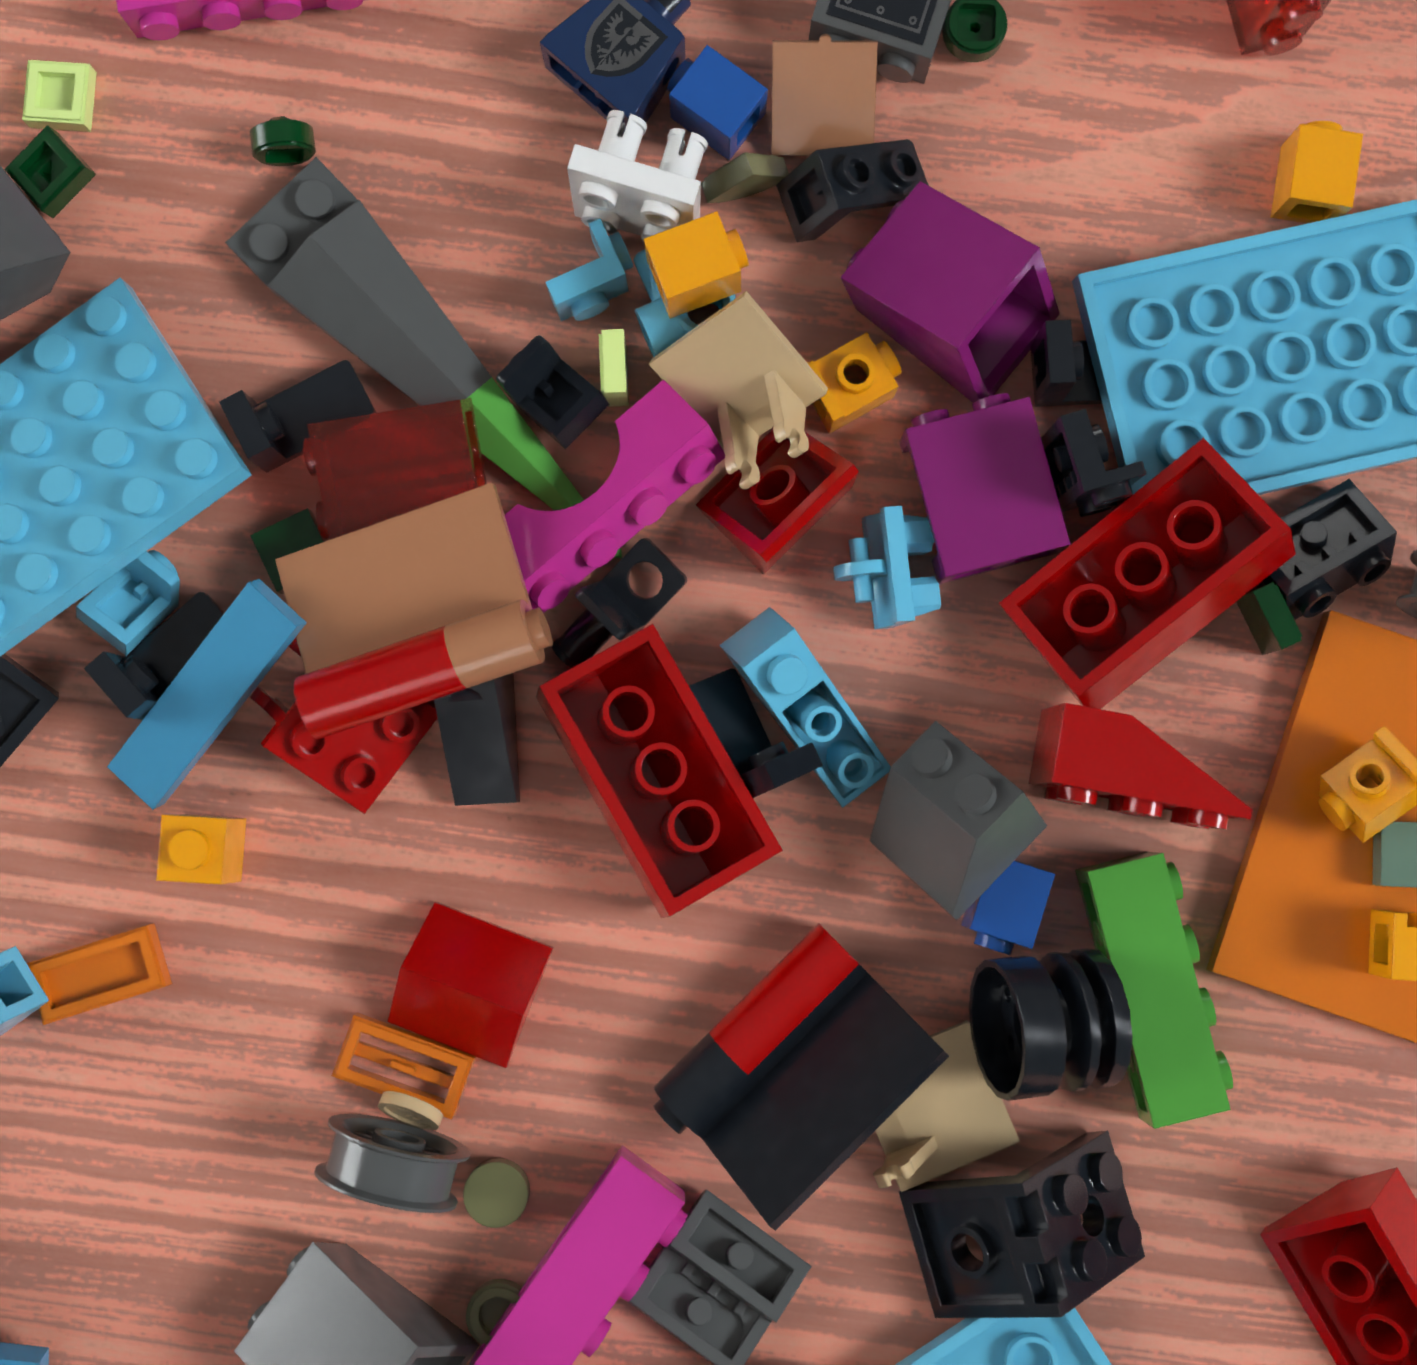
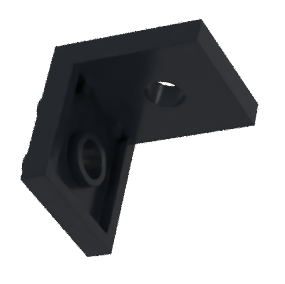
M1108 1130L1087 1132L1017 1175L931 1181L903 1192L899 1191L935 1318L1062 1317L1145 1257L1142 1247L1141 1230L1131 1210L1123 1183L1122 1166L1115 1155ZM1081 1214L1083 1216V1224L1081 1222ZM966 1234L973 1237L981 1247L983 1262L970 1252L966 1242Z

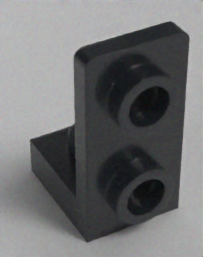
M906 139L816 150L782 179L776 187L796 242L816 240L850 212L894 206L899 201L905 199L919 181L928 185L914 144Z
M1071 320L1045 321L1030 346L1035 407L1102 404L1087 340L1073 341Z
M343 360L259 404L243 390L219 401L247 458L266 473L369 421L376 415V410L358 375L347 360Z
M198 592L139 643L127 656L124 657L103 651L84 669L126 718L143 720L217 624L224 612L208 594Z
M730 668L689 686L753 798L823 766L812 742L789 753L783 741L776 745H771L736 669Z

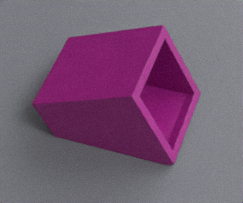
M921 181L905 199L894 205L888 214L886 223L866 247L859 249L852 256L847 270L840 277L857 311L973 403L992 396L997 392L1028 354L1030 346L1044 322L1055 320L1060 314L1040 247Z

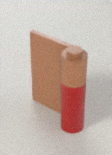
M493 483L275 559L287 605L307 622L296 636L306 674L295 678L294 695L304 725L316 739L331 736L543 663L545 661L544 648L553 645L550 628L544 613L539 607L532 609L498 491Z

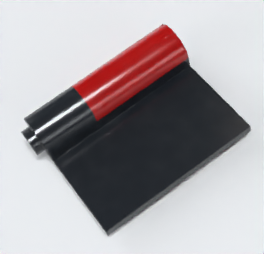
M818 923L654 1086V1090L660 1100L653 1107L660 1117L678 1134H681L688 1127L702 1138L766 1223L776 1231L949 1055Z

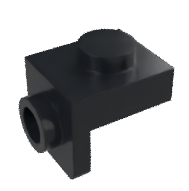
M540 335L534 337L522 351L518 352L496 377V381L517 407L564 449L610 405L602 393L566 364L550 343Z

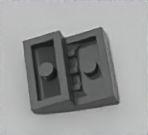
M706 1189L688 1211L687 1219L674 1240L666 1248L662 1247L648 1267L650 1270L646 1279L628 1303L712 1365H745L770 1323H777L812 1266Z

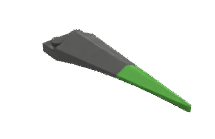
M317 157L225 242L275 295L406 394L554 511L561 510L584 501L361 201L357 200ZM620 548L614 558L622 559V550Z

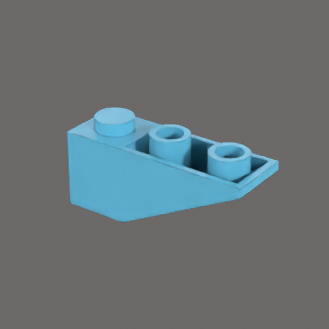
M767 608L719 645L793 745L798 749L811 742L813 743L823 766L813 771L842 808L889 773L891 766L795 628L772 608Z

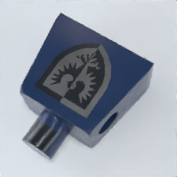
M590 0L540 41L545 68L605 119H607L609 111L619 110L624 111L623 123H625V128L630 113L642 118L647 123L666 93L671 77L686 58L685 37L674 24L688 10L691 2L690 0Z

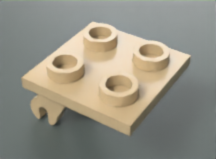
M747 291L657 354L649 363L658 376L666 381L709 424L719 444L724 449L727 473L732 474L740 469L742 478L739 486L742 489H748L760 480V472L756 464L758 439L760 435L772 427L774 437L778 443L787 437L790 440L791 445L788 450L790 457L796 458L809 449V441L804 431L806 407L826 395L828 387Z
M968 1020L930 1035L949 1057L875 1130L886 1155L883 1166L873 1173L879 1188L891 1186V1180L896 1179L900 1191L903 1192L1020 1142L1003 1100L995 1095L984 1079L977 1062L971 1037L970 1022Z

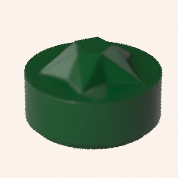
M956 0L950 6L943 25L942 35L947 49L960 60L966 62L987 60L999 50L1008 25L1007 16L997 0Z
M280 116L260 123L250 130L252 156L263 164L271 166L297 165L310 160L316 153L313 127L308 123Z

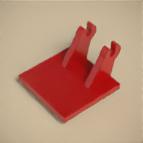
M295 637L289 647L301 656ZM257 687L250 696L256 704L262 707L276 721V724L263 739L261 745L363 814L371 807L437 720L436 708L427 702L331 736L316 739L305 727L296 701L289 709L277 698L273 699L260 687Z

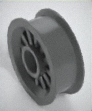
M338 1114L329 1118L328 1126L335 1132L328 1162L317 1165L314 1171L316 1178L323 1184L350 1197L393 1209L421 1213H442L456 1208L457 1198L450 1191L458 1163L467 1161L471 1155L470 1150L465 1145L439 1132L421 1129L384 1117L362 1114Z

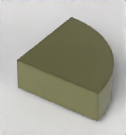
M743 153L704 178L701 186L707 203L728 202L772 188L784 179L789 172L783 157Z

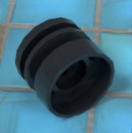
M1086 948L1072 950L1070 953L1051 952L1047 953L1040 961L1036 957L1031 956L984 960L976 968L970 986L969 999L971 1037L977 1062L984 1079L997 1097L1011 1101L1048 1096L1059 1087L1071 1092L1083 1091L1088 1086L1101 1089L1113 1087L1123 1080L1131 1059L1133 1037L1130 1009L1120 977L1112 962L1100 950Z

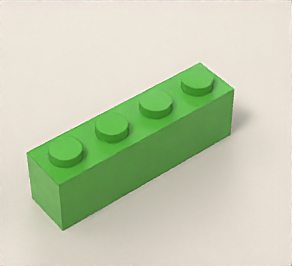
M1148 851L1075 869L1095 949L1100 950L1112 962L1122 981L1128 1001L1133 1038L1131 1059L1127 1073L1139 1118L1156 1129L1231 1110L1226 1090L1233 1089L1232 1073L1222 1051H1215L1209 1027L1215 1026L1217 1022L1215 1008L1205 987L1199 988L1193 963L1200 961L1199 947L1192 928L1188 924L1182 925L1176 900L1183 898V887L1175 864L1173 862L1166 863L1164 853Z

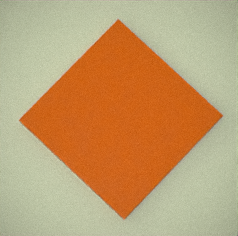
M1329 610L1323 612L1206 970L1417 1043V981L1392 980L1368 974L1371 909L1417 913V887L1373 885V837L1362 843L1349 828L1341 831L1326 817L1318 802L1321 798L1319 796L1320 776L1371 741L1374 733L1384 726L1417 759V639ZM1370 776L1359 783L1366 788L1378 787ZM1417 805L1394 822H1417Z

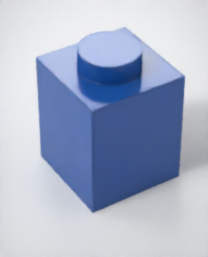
M706 45L695 61L687 58L679 65L667 87V90L670 92V118L689 132L703 136L707 140L708 146L729 161L766 114L768 89L708 45Z
M1013 861L965 911L961 925L977 931L974 944L1007 955L1012 954L1014 944L1033 949L1055 874Z

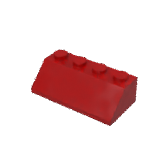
M1202 438L1000 601L999 605L1082 706L1101 709L1296 555L1291 528L1227 461Z
M654 624L539 686L536 694L539 704L661 918L674 915L783 851Z
M1398 1167L1342 1181L1263 1229L1260 1233L1262 1239L1337 1365H1417V1199Z

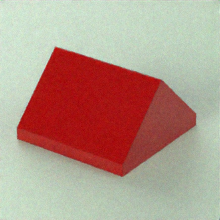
M772 429L757 446L756 464L760 472L759 482L748 489H742L739 486L742 473L738 469L732 474L727 473L696 504L698 509L763 575L853 487L859 473L852 462L808 433H806L809 441V449L800 456L792 458L788 455L791 445L788 437L778 443Z
M434 902L400 967L387 1022L507 1068L554 947L442 903Z

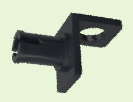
M649 538L640 539L601 581L581 587L575 594V597L586 609L559 638L553 641V651L561 661L570 668H573L593 657L612 636L622 640L637 633L687 583L686 575ZM639 562L652 563L661 572L663 579L662 588L654 597H640L630 587V571Z

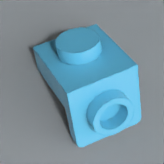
M600 218L588 223L592 242L600 258L546 281L550 298L561 321L574 316L576 321L592 318L609 307L608 300L629 291L625 271L634 267L630 254L620 233L616 232L608 236Z
M146 551L87 595L76 606V618L127 656L179 606L180 578L178 577L177 570L158 551Z

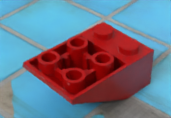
M1063 703L1041 710L1028 784L1046 787L1044 799L1074 805H1096L1097 797L1109 799L1107 811L1138 817L1151 816L1161 818L1162 811L1165 809L1172 811L1171 823L1202 829L1215 828L1227 830L1229 819L1251 820L1252 808L1134 716L1070 703Z

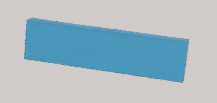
M256 579L248 582L107 767L152 810L164 805L307 622L262 580Z

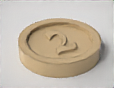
M385 1091L378 1103V1108L388 1116L402 1123L425 1130H437L443 1118L442 1112L436 1107L416 1097L400 1092Z

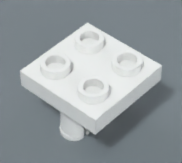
M612 110L608 113L607 125L598 150L577 144L574 145L567 171L574 215L581 218V221L589 227L588 223L600 218L607 234H614L620 229L640 235L644 242V238L700 218L701 181L695 179L703 154L708 146V142L703 136L691 132L685 154L682 155L685 148V130L680 128L670 129L667 136V145L658 169L635 162L642 136L647 129L646 122L642 118L630 113L625 128V123H623L624 111Z

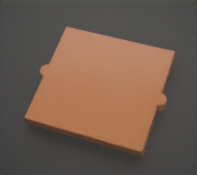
M822 34L819 40H773L771 155L810 156L820 149L874 143L878 41L831 40L828 34Z

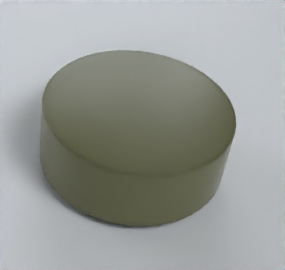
M504 1158L488 1159L480 1163L472 1171L465 1183L463 1200L466 1210L476 1222L490 1228L507 1226L516 1221L523 1213L530 1196V1184L524 1170L515 1162Z
M494 1279L482 1284L474 1292L467 1306L466 1323L470 1334L478 1343L487 1345L492 1337L489 1335L490 1331L510 1303H516L520 1298L518 1295L521 1289L520 1285L507 1279Z

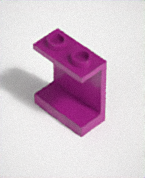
M1001 393L974 402L972 404V412L950 417L948 409L934 410L921 414L911 420L913 427L905 429L899 441L902 453L910 451L938 553L932 560V564L939 584L1058 554L1070 545L1030 397L1011 401L1008 393Z

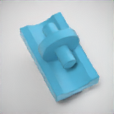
M902 506L883 507L880 509V513L861 518L864 538L848 540L851 562L834 566L833 573L835 581H853L855 603L871 602L874 630L894 628L915 621L916 616L940 609V588L935 576L910 578L908 556L924 555L932 551L934 539L928 518L903 515Z

